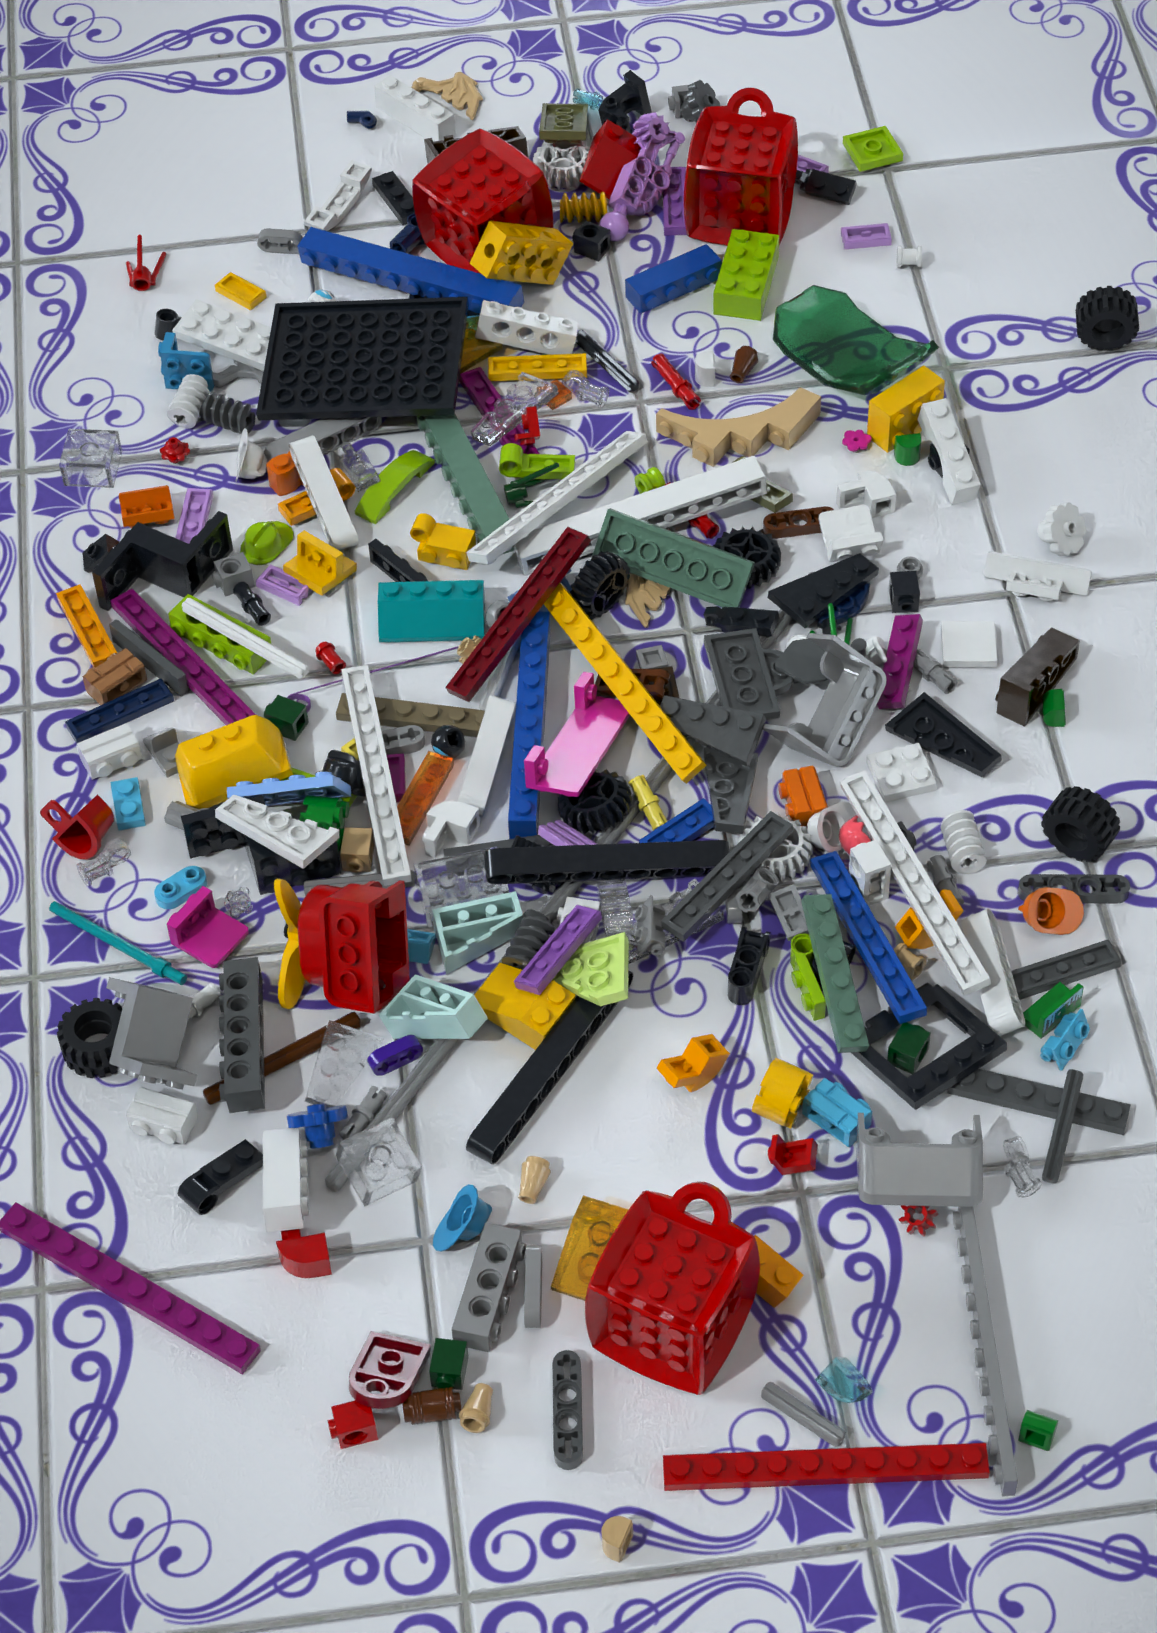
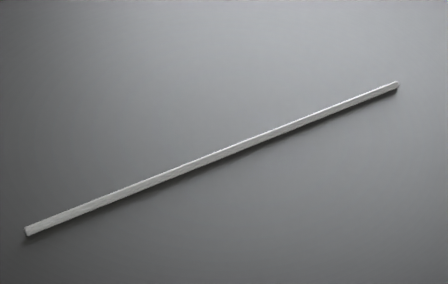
M782 609L778 611L780 620L772 637L759 636L762 649H769L793 619ZM717 689L707 700V704L721 706ZM685 737L691 746L696 741L690 737ZM664 757L660 759L645 778L653 794L673 770ZM634 793L631 796L632 807L629 808V815L623 816V822H616L615 828H606L605 832L600 834L595 843L614 844L640 812L638 808L639 802ZM584 881L562 882L539 912L544 914L552 923L558 915L559 907H564L567 896L572 897ZM437 1039L327 1176L325 1185L329 1189L337 1192L342 1188L459 1039Z

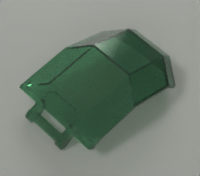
M812 285L798 296L779 305L775 312L772 339L783 354L824 386L857 394L869 395L877 393L912 371L939 348L934 340L926 344L894 336L858 309L847 293Z

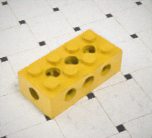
M489 221L470 264L487 279L554 285L574 243L556 228Z

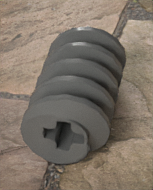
M215 392L208 394L199 413L200 421H206V423L214 424L227 430L231 429L233 432L242 434L244 428L247 429L249 434L255 425L256 419L255 413L251 412L250 404L246 403L243 405L242 401L238 400L234 403L233 398L226 399L224 395L217 397Z
M532 909L526 910L524 918L520 921V927L515 931V937L510 941L511 946L507 948L506 956L502 958L503 964L523 970L550 938L549 935H552L556 928L544 914Z

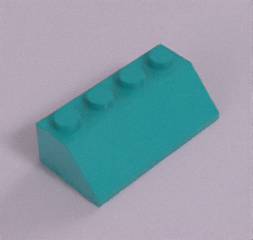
M484 580L379 582V642L464 640L466 637L473 639L474 635L482 639L485 636Z

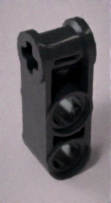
M742 926L737 949L728 974V998L732 1003L745 1005L753 999L762 965L768 954L771 932L766 931L763 934L748 931L747 927Z

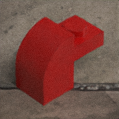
M300 1229L281 1231L282 1240L276 1241L280 1262L287 1272L300 1278L332 1275L325 1233L301 1237Z

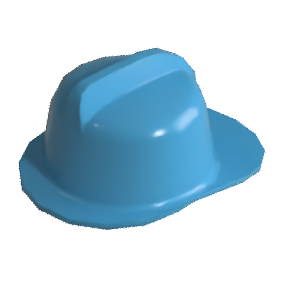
M468 1184L458 1192L450 1209L438 1225L433 1237V1247L436 1251H445L454 1245L458 1239L467 1241L475 1238L482 1232L492 1212V1207L478 1197L477 1189L474 1185Z

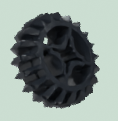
M743 526L740 530L732 528L730 533L723 532L722 537L717 538L715 545H713V547L755 562L747 584L749 589L753 584L760 587L762 581L769 583L771 577H776L777 570L781 566V551L777 540H774L771 534H765L763 529L755 531L754 527L748 530Z
M601 551L598 555L594 554L590 561L587 560L585 566L580 568L579 574L575 576V582L571 584L572 590L570 594L591 620L596 617L601 618L602 614L607 613L616 603H619V598L624 595L623 591L628 586L627 581L630 578L628 563L620 556L609 551Z
M596 769L578 797H568L563 794L558 797V812L563 822L573 829L580 831L583 835L588 831L594 835L596 831L602 830L605 832V829L608 827L615 828L616 822H623V816L629 815V808L632 807V793L623 776H618L616 772L609 773L607 769L599 773Z

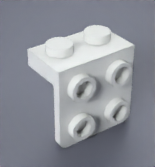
M867 505L826 511L819 514L818 520L829 562L842 561L859 553L863 556L880 553L884 540L881 531L875 532Z

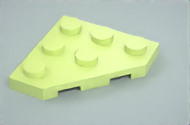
M625 932L581 944L552 980L575 995L599 1006L628 999L629 940Z

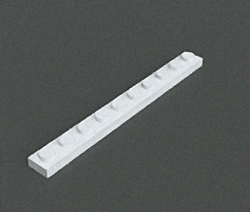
M624 432L467 551L469 561L481 563L482 565L494 563L501 554L511 550L518 541L526 538L531 531L543 525L548 518L559 513L561 508L569 502L576 500L578 495L590 489L599 479L607 476L608 472L616 466L623 464L624 460L632 454L637 453L648 442L646 433Z
M368 665L341 669L383 885H393L399 880L411 882V872Z
M864 770L840 781L844 794L860 821L863 822L872 841H878L890 861L892 875L963 995L966 996L990 985V977L867 772Z

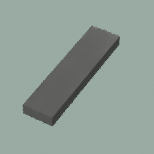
M116 619L109 624L112 640L121 649H128L134 657L143 663L146 669L159 679L162 678L165 684L181 697L188 692L186 674L119 620Z
M1109 939L1012 970V975L1019 1000L1048 991L1059 982L1067 985L1119 968L1121 966V959Z

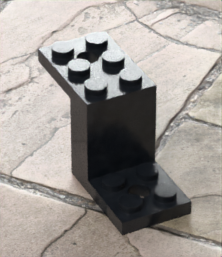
M218 511L212 519L206 522L205 527L191 539L189 544L137 522L92 571L100 608L109 611L112 608L111 600L125 593L138 578L181 597H185L187 594L193 596L215 571L214 561L228 557L233 551L227 514Z
M263 795L248 798L249 800L266 805ZM218 807L181 816L190 859L245 845L260 895L275 893V879L286 880L293 887L304 885L306 880L326 879L342 874L337 840L303 869L215 818V809Z

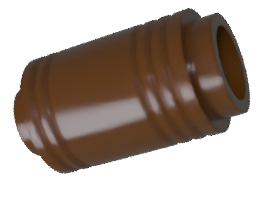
M452 1387L413 1392L402 1403L405 1423L411 1422L412 1425L456 1419V1412L461 1411L460 1393H453Z

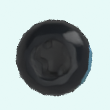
M453 725L439 727L432 734L431 739L433 751L444 759H453L459 756L464 750L466 742L461 730Z

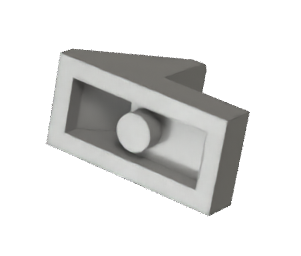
M165 728L144 738L143 743L166 777L177 774L175 754L179 743L175 728Z

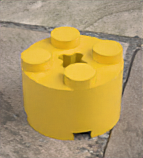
M775 1058L760 1084L762 1087L759 1095L755 1097L752 1112L791 1129L796 1121L799 1105H803L804 1097L810 1091L808 1088L814 1075L786 1061Z

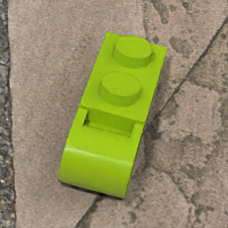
M508 443L502 446L500 451L499 471L506 477L523 478L547 466L559 463L558 468L535 479L562 480L575 470V455L523 454V449L519 445Z
M798 934L791 940L790 963L794 970L791 972V977L795 988H800L802 992L801 1001L805 1011H810L813 1020L816 1021L825 1018L826 1002L812 971V962L815 956L809 934Z

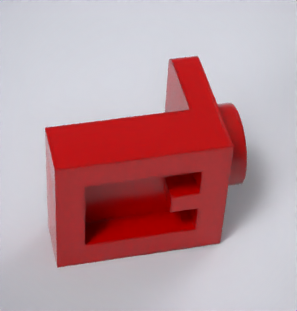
M526 407L525 414L521 415L523 430L527 429L528 433L514 435V442H520L521 446L535 444V440L540 438L537 407Z

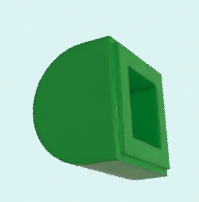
M920 433L895 436V460L904 466H912L918 463L921 451Z
M1049 690L1042 697L1043 720L1046 725L1051 727H1065L1064 690Z
M1026 1410L1018 1441L1049 1451L1058 1420Z

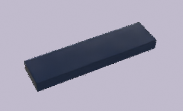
M160 678L65 721V725L75 742L79 743L174 702V697L165 682Z

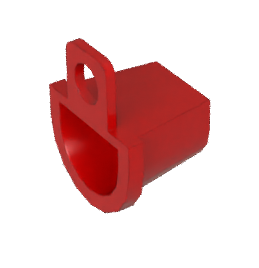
M98 794L74 817L55 800H50L40 810L41 816L58 832L52 840L70 856L78 859H89L98 853L101 847V840L114 822L111 808ZM50 809L59 813L61 821H57L51 816Z

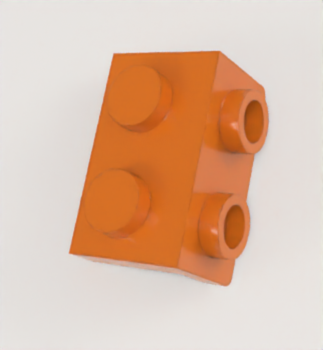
M168 485L119 493L124 527L129 526L133 528L137 522L142 524L155 522V524H165L170 519H175Z

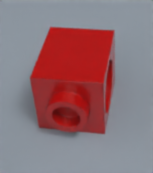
M356 1400L331 1406L333 1419L327 1420L331 1438H338L341 1449L378 1440L376 1425L370 1407L364 1406Z

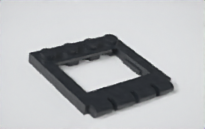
M925 983L916 990L927 1008L935 1005L946 1015L949 1021L971 1037L907 1078L871 1046V1044L902 1025L899 1024L889 1006V1013L883 1010L865 1022V1031L869 1043L867 1051L851 1052L915 1110L1007 1050V1042L938 984L932 986L929 983Z

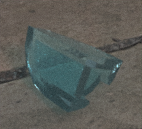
M835 1357L815 1379L830 1396L841 1402L853 1403L862 1401L873 1393L868 1381L846 1357Z

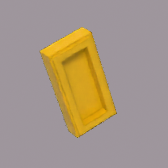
M232 272L215 284L216 292L249 310H252L267 298L265 290Z

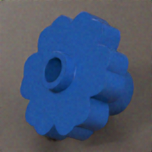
M324 1103L307 1106V1111L296 1112L287 1116L288 1128L304 1127L305 1138L309 1142L310 1149L334 1145L333 1138L336 1135L333 1122L347 1119L346 1105L325 1107Z

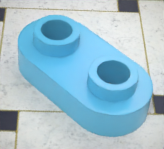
M188 866L159 883L154 890L158 906L163 909H174L185 903L202 886L206 887L207 879L204 870L198 866Z

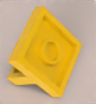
M305 530L297 535V555L283 565L285 573L299 580V583L307 585L321 596L357 570L356 562Z

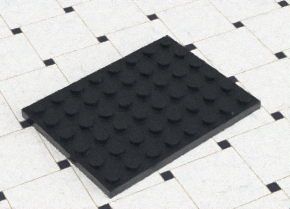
M468 297L275 303L256 412L258 421L455 415L469 306Z

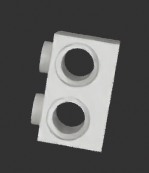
M873 840L867 843H860L851 848L849 873L867 905L889 899L891 863L878 841Z

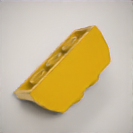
M258 715L246 717L178 744L175 754L186 804L198 810L225 802L228 799L227 787H234L237 782L250 781L253 784L263 783V779L277 778L282 780L293 775L280 730L271 721Z

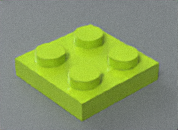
M886 126L843 136L842 144L860 172L903 161V152Z

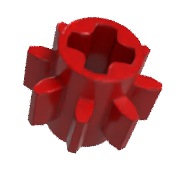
M901 1205V1208L905 1211V1216L899 1218V1221L902 1224L909 1223L907 1232L910 1235L916 1229L924 1237L926 1235L925 1230L929 1227L936 1229L933 1217L939 1215L938 1212L933 1209L928 1210L930 1206ZM915 1213H922L925 1217L921 1221L915 1220L913 1215Z

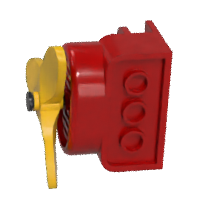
M275 879L274 890L276 899L286 921L284 936L288 938L282 956L278 983L280 1006L285 1009L293 1008L302 994L306 981L311 985L323 987L325 998L331 1005L375 1014L388 1005L410 981L405 881L399 880L386 889L382 888L381 883L378 881H369L364 885L352 883L343 888L317 885L307 893L302 904H300L290 884L286 880Z

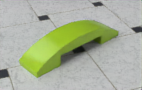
M416 450L406 452L396 458L376 477L366 490L355 509V515L376 524L390 510V501L414 476L421 478L435 464V459Z

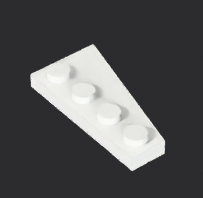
M232 795L215 809V818L303 869L339 839V829L330 827L326 830L317 827V822L306 819L303 822L291 818V813L282 810L280 812H273L267 810V805L237 795Z

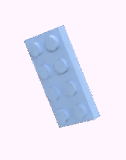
M331 772L315 773V777L306 778L304 775L289 776V780L279 781L277 778L263 779V783L259 784L241 781L237 782L234 787H227L228 799L232 795L246 799L263 795L267 806L301 803L307 795L334 798L351 797V786L342 781L341 778L332 775Z

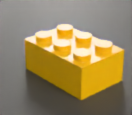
M923 365L869 400L867 434L871 436V441L888 453L894 449L895 436L920 433L922 429L918 422V416L923 403L944 398L945 380Z

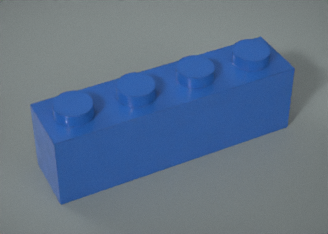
M705 244L625 279V297L640 314L717 281L722 260Z

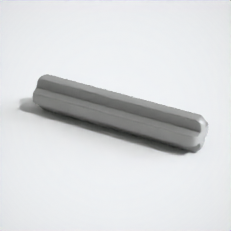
M768 1382L761 1392L762 1399L832 1446L838 1447L843 1442L846 1432L773 1382Z

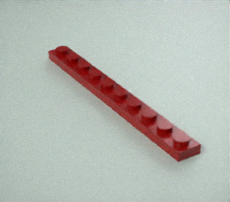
M986 1443L663 1455L664 1491L989 1478L990 1474Z

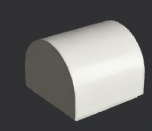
M713 351L701 352L695 358V381L701 386L711 387L715 385V355Z

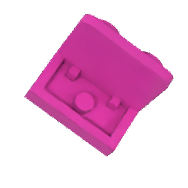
M202 886L196 893L192 894L186 904L178 912L171 915L167 923L171 944L211 968H217L249 934L246 925L215 908L212 890L205 886Z

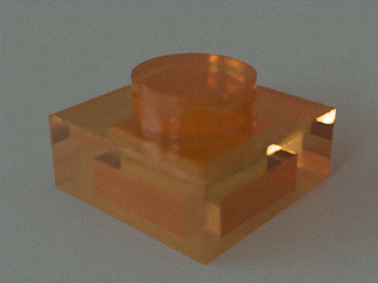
M555 379L538 389L537 397L550 409L554 410L572 399V392Z

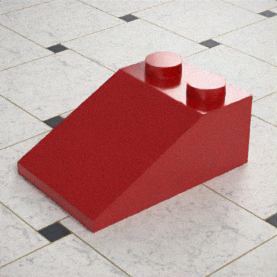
M607 119L593 137L579 181L599 194L604 192L606 198L610 200L623 166L638 157L641 147L635 143L637 138Z

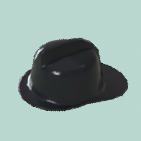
M331 750L325 760L323 769L316 773L331 772L332 775L341 778L342 781L351 786V794L366 797L359 761L348 753Z

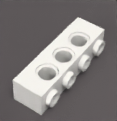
M483 300L475 338L548 355L572 354L579 322L568 318L550 316L542 312L537 313L524 310L521 307H511L495 301Z

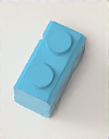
M824 1078L816 1085L815 1089H812L804 1097L802 1114L847 1147H851L857 1141L858 1113H864L865 1129H868L871 1125L872 1111L870 1106L864 1100H856L850 1096L845 1087L838 1082L832 1083L827 1078Z

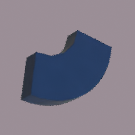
M866 583L834 607L835 619L838 625L846 622L849 618L855 617L864 608L869 596L870 583ZM829 611L817 620V628L819 623L829 618Z

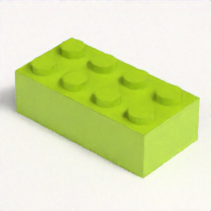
M732 229L713 292L714 315L761 321L779 258V235Z

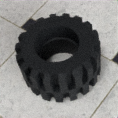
M1107 286V288L1097 287L1094 291L1089 290L1087 295H1082L1080 302L1076 304L1078 338H1081L1083 344H1088L1089 348H1097L1099 351H1103V349L1113 351L1114 348H1123L1124 344L1128 345L1132 342L1131 339L1136 338L1139 331L1138 305L1134 295L1131 296V292L1128 290L1123 291V288L1118 286L1116 288H1112V286Z
M1074 786L1073 788L1067 787L1059 793L1044 813L1041 826L1044 828L1043 833L1049 838L1050 844L1054 845L1060 853L1066 854L1069 858H1075L1077 861L1082 862L1085 860L1086 862H1092L1093 859L1098 860L1117 836L1120 831V819L1116 816V810L1101 795L1091 792L1090 789Z
M93 998V1001L90 1002L87 999L83 1000L79 1006L74 1004L70 1007L71 1012H65L62 1015L63 1021H59L57 1026L59 1030L57 1037L67 1066L71 1070L75 1069V1073L80 1076L86 1073L87 1078H93L94 1075H99V1078L106 1077V1073L110 1072L112 1075L117 1073L118 1067L109 1064L120 1021L122 1006L118 1003L113 1005L110 999L100 1001V998ZM108 1034L100 1041L85 1042L92 1035Z

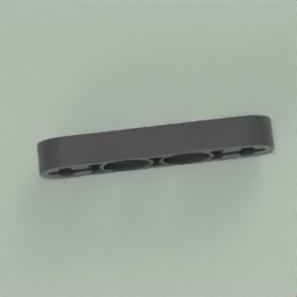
M1029 874L1019 880L1018 896L1021 900L1025 901L1028 895L1039 888H1044L1043 886L1052 888L1055 885H1063L1067 890L1075 892L1080 897L1082 903L1117 904L1127 900L1130 882L1122 875ZM1091 885L1096 891L1086 893L1081 890V886ZM1028 886H1032L1035 891H1029ZM1101 886H1104L1103 891L1105 892H1101ZM1114 887H1118L1119 892L1115 891Z
M564 1350L555 1355L552 1363L553 1449L555 1463L558 1467L564 1470H572L577 1468L583 1459L581 1361L577 1353ZM564 1362H570V1379H564ZM564 1389H571L576 1393V1397L571 1401H563L558 1395ZM564 1418H572L577 1422V1425L572 1430H563L560 1428L559 1423ZM565 1440H571V1458H565Z

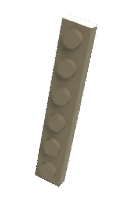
M342 693L336 710V719L351 722L346 693ZM375 697L381 726L399 728L416 725L421 727L423 731L435 732L443 725H453L458 727L464 736L477 737L485 710Z

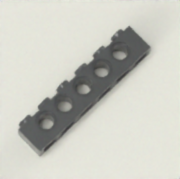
M258 957L223 961V973L219 974L220 989L224 991V995H219L221 1013L224 1012V1017H219L220 1032L224 1034V1039H219L221 1057L224 1056V1061L219 1062L221 1079H224V1084L219 1085L220 1098L222 1102H227L229 1113L265 1109L263 976Z

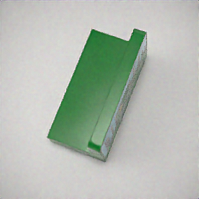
M1061 982L1056 984L1023 1012L1025 1026L1042 1039L1061 1022L1064 1015L1074 1012L1081 1006L1084 986L1078 983L1070 990Z

